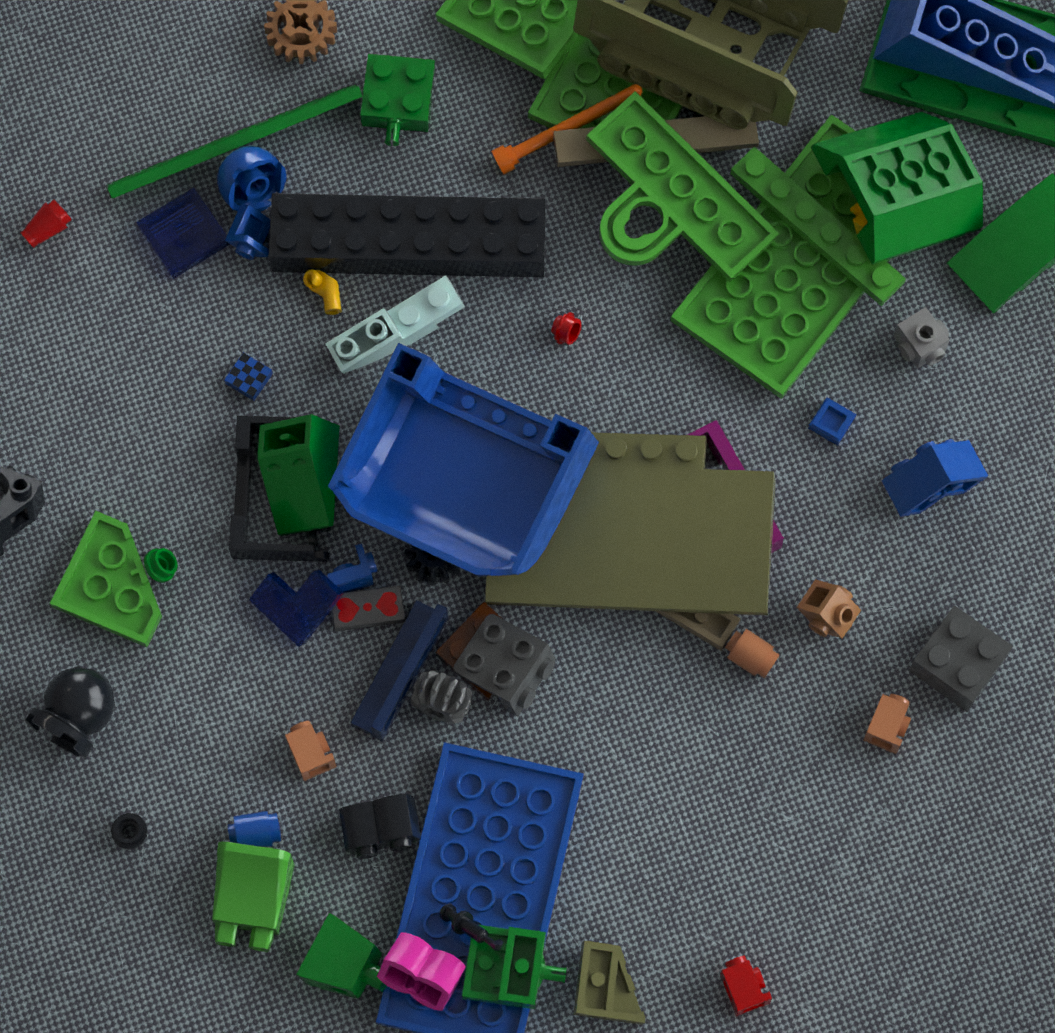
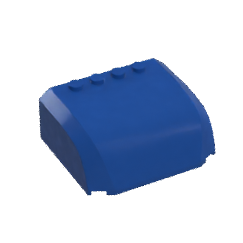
M398 343L328 487L334 492L352 518L476 576L519 575L529 570L546 549L599 441L587 427L556 413L551 421L445 373L429 356Z

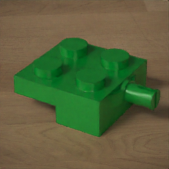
M368 54L360 114L362 126L387 128L384 143L388 146H391V140L393 141V146L399 145L400 130L429 132L435 60Z
M480 925L488 931V937L494 941L498 939L503 941V946L499 951H494L485 942L478 943L472 938L470 940L462 999L535 1009L537 992L543 980L565 983L566 967L545 965L543 951L546 932L514 927L504 929Z

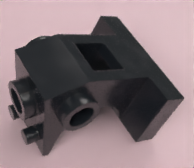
M0 466V490L5 494L0 499V556L4 554L2 543L34 522L45 503L42 481L37 480L32 475H23L15 472L12 466H7V468Z

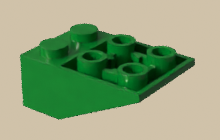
M313 414L260 425L257 459L278 535L284 536L333 526L335 494L328 485L337 468L340 425Z

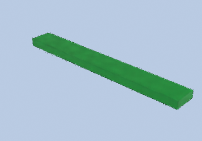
M349 85L108 183L106 189L110 198L113 199L363 97L359 86Z

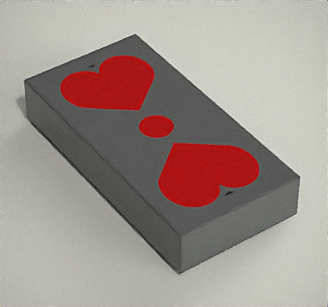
M400 585L330 595L335 632L405 622Z

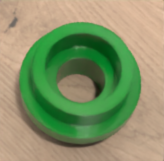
M152 549L144 557V566L148 575L157 582L165 583L169 581L177 571V559L168 549Z

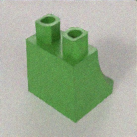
M218 842L212 915L217 945L235 947L238 929L251 931L249 949L269 952L274 934L279 935L295 867L291 853L267 847L233 842Z

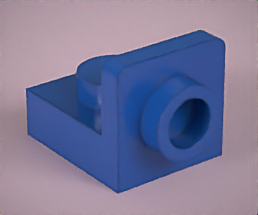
M362 543L355 545L360 564H342L334 568L332 573L327 574L332 594L348 593L374 585L372 573L378 572L372 552L365 553Z

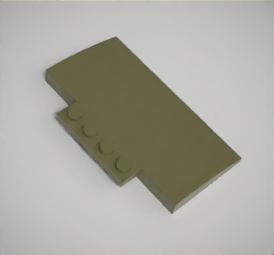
M591 432L599 441L598 446L558 527L537 562L529 570L519 575L486 576L485 603L488 605L768 615L776 484L774 471L705 469L706 436Z

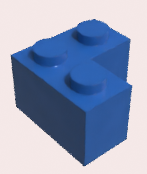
M949 439L941 444H935L934 441L920 446L916 449L917 455L910 460L905 459L892 466V473L881 481L900 517L920 514L945 496L964 494L987 478L988 474L969 440L955 442L953 439Z

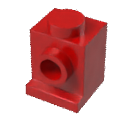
M745 955L725 963L726 969L721 971L720 978L735 1016L770 1004L772 1000L770 991L764 994L761 991L766 986L760 969L758 967L752 968L750 961L746 959Z

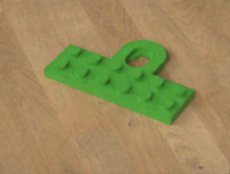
M636 91L587 134L586 141L631 184L605 210L599 226L601 245L606 253L615 261L631 266L649 263L682 235L709 263L731 282L778 238L780 233ZM639 206H649L657 210L662 219V226L654 233L643 234L635 239L626 235L624 226L630 220V212Z

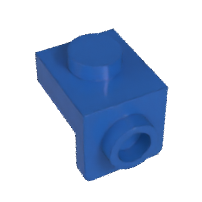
M241 204L225 241L236 248L235 252L243 258L253 260L254 257H268L269 249L263 246V243L269 232L271 219L252 206Z

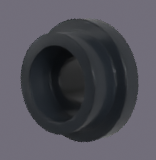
M126 813L119 816L111 828L114 842L119 847L128 850L141 846L148 834L145 821L134 813ZM129 826L136 828V834L131 838L124 836V830Z

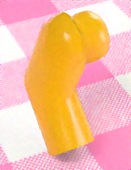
M313 269L306 271L303 276L304 285L323 297L325 314L336 315L341 313L338 282L323 271Z

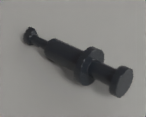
M450 903L441 908L439 917L445 922H452L451 928L453 932L459 935L465 933L478 943L485 942L494 951L501 950L503 941L500 939L494 941L488 937V931L473 921V916L470 912L464 910L457 913L456 907Z

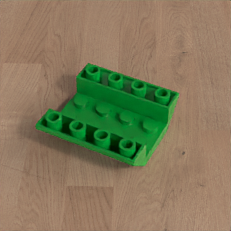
M919 112L817 142L811 146L825 176L838 172L843 173L868 223L857 234V237L872 265L976 232L983 228V181L956 130L949 122L927 113Z

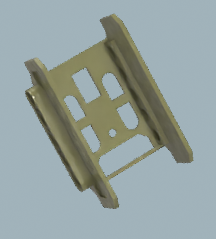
M615 0L577 1L573 30L575 33L590 39L598 49L600 54L597 57V61L605 71L633 84H638L648 91L728 127L742 130L747 127L750 121L771 120L782 126L788 125L798 92L784 75L810 29L823 28L832 33L839 32L849 0H710L717 4L709 17L684 7L678 0H626L624 4ZM649 4H653L689 20L690 23L686 30L682 31L644 14ZM730 9L755 20L760 25V31L754 35H748L724 25L722 22ZM784 33L798 39L780 74L753 63L767 36ZM736 45L742 51L739 54H734L730 48Z

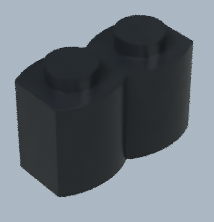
M406 793L353 804L339 809L345 851L356 854L358 859L375 857L378 855V850L390 847L391 851L406 850L412 847L411 842L421 840L415 797Z

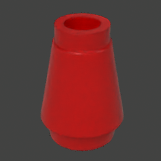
M53 199L49 204L45 202L20 233L35 248L38 244L67 229L66 225L72 218Z

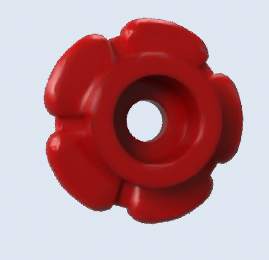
M572 312L565 313L563 316H557L551 329L558 344H573L580 334L582 322L580 319L575 318Z

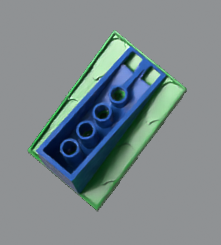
M887 0L859 91L900 105L913 106L951 119L957 118L1013 137L1017 135L1055 148V14L1005 0Z

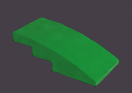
M1053 173L999 215L947 262L951 269L994 314L1019 290L1023 291L1046 268L1050 269L1055 264V175Z

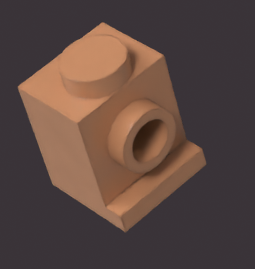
M882 694L863 741L897 754L902 739L896 736L898 735L903 738L911 721L910 717L905 716L910 701L896 694H890V696Z
M310 721L300 722L290 728L291 732L286 734L285 737L304 781L337 767L333 754L330 753L326 756L324 754L330 751L323 732L315 733Z

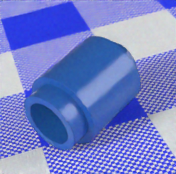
M268 811L238 815L234 816V824H228L229 840L233 843L272 847L274 842L282 841L277 813L268 814Z

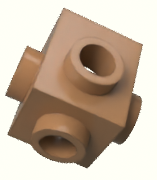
M816 579L796 607L810 621L808 626L812 631L822 637H826L829 634L842 639L861 612V609L851 600L853 598L852 593L846 588Z

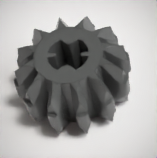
M435 671L422 672L412 688L410 703L413 707L417 708L419 713L427 715L428 718L436 719L438 722L444 721L448 724L461 723L471 706L473 692L470 688L466 687L464 682L456 680L455 677L447 676L444 672L441 674Z

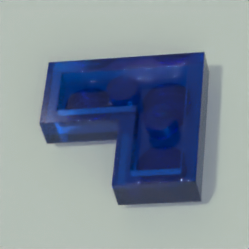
M320 570L313 571L297 593L273 572L265 577L249 601L300 647L306 644L344 592Z

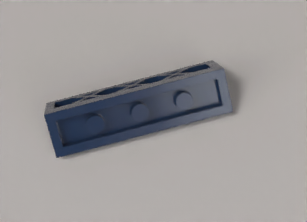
M416 600L350 722L352 727L383 742L448 621L446 607L437 603L434 609Z

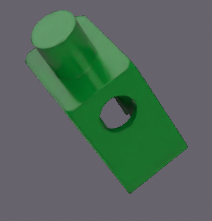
M329 913L296 975L310 986L352 998H359L366 985L379 991H383L387 987L377 977L381 967L377 964L381 959L382 952L368 939L335 915Z

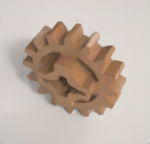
M285 0L286 3L284 4L275 1L274 8L276 12L267 11L268 23L264 24L265 34H268L266 36L268 46H274L275 55L279 56L284 52L286 62H290L293 57H298L299 64H303L305 57L308 56L313 62L317 61V52L327 55L328 48L326 44H335V35L333 33L337 32V22H334L335 14L333 10H328L327 1L323 0L317 3V0ZM320 21L323 23L321 34L317 30ZM281 22H283L285 27L282 29L283 34L280 35L279 27Z

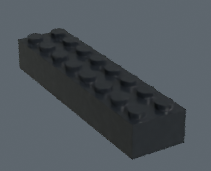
M272 193L269 241L272 272L306 273V271L313 269L323 271L324 273L544 277L546 199Z

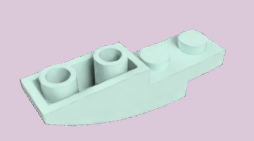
M445 275L387 311L385 308L379 310L325 344L340 371L344 374L392 354L398 343L408 346L439 328L437 326L438 323L465 306L449 278Z

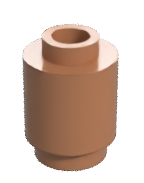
M745 629L743 634L736 630L725 649L730 651L727 657L729 660L753 676L758 674L763 678L766 677L780 656L773 651L774 646L748 629Z

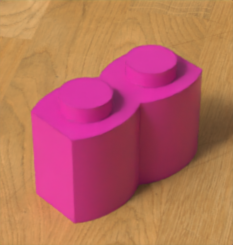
M401 932L384 958L377 977L388 987L410 994L422 1005L442 1011L459 984L466 966L454 955L433 949L420 937Z

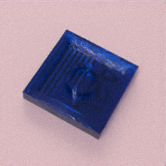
M194 187L136 222L138 228L173 279L230 245L225 241L226 233Z

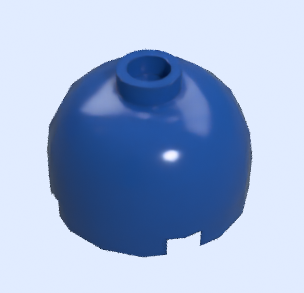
M255 146L241 147L233 151L224 159L217 173V185L221 197L232 210L237 212L241 204H248L259 212L271 206V201L267 200L272 197V193H282L287 179L286 170L276 157L266 149Z

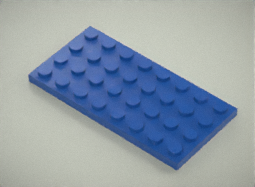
M444 742L396 939L401 932L415 935L427 942L433 949L450 953L467 966L471 937L465 933L461 935L456 934L451 928L452 922H445L439 917L441 908L449 903L456 907L457 913L464 910L470 912L473 916V921L478 925L504 929L514 927L546 932L547 938L584 774ZM465 968L459 984L442 1011L428 1008L416 1001L410 994L396 991L387 986L383 990L376 1024L413 1033H525L530 1009L462 999Z

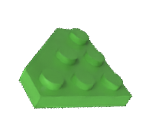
M95 511L50 605L52 608L144 647H148L162 615L128 524Z

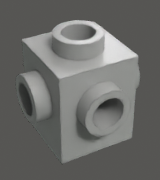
M926 307L897 324L894 334L895 339L899 343L898 349L907 362L912 361L917 369L926 363L932 366L943 359L950 340L945 324L939 319L935 320Z

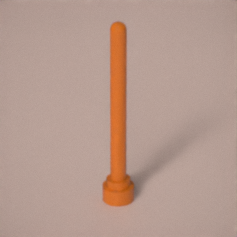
M638 84L631 85L514 147L511 145L507 147L501 145L492 150L491 152L503 175L514 170V166L520 163L519 159L553 142L554 131L578 129L615 110L633 92L636 91L641 96L643 92L642 87Z

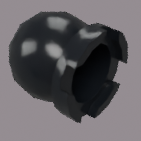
M79 666L63 670L48 684L44 694L45 709L32 708L25 722L36 732L40 727L54 735L50 742L77 757L80 755L86 759L93 748L87 736L100 732L110 721L115 708L114 692L109 680L98 671Z

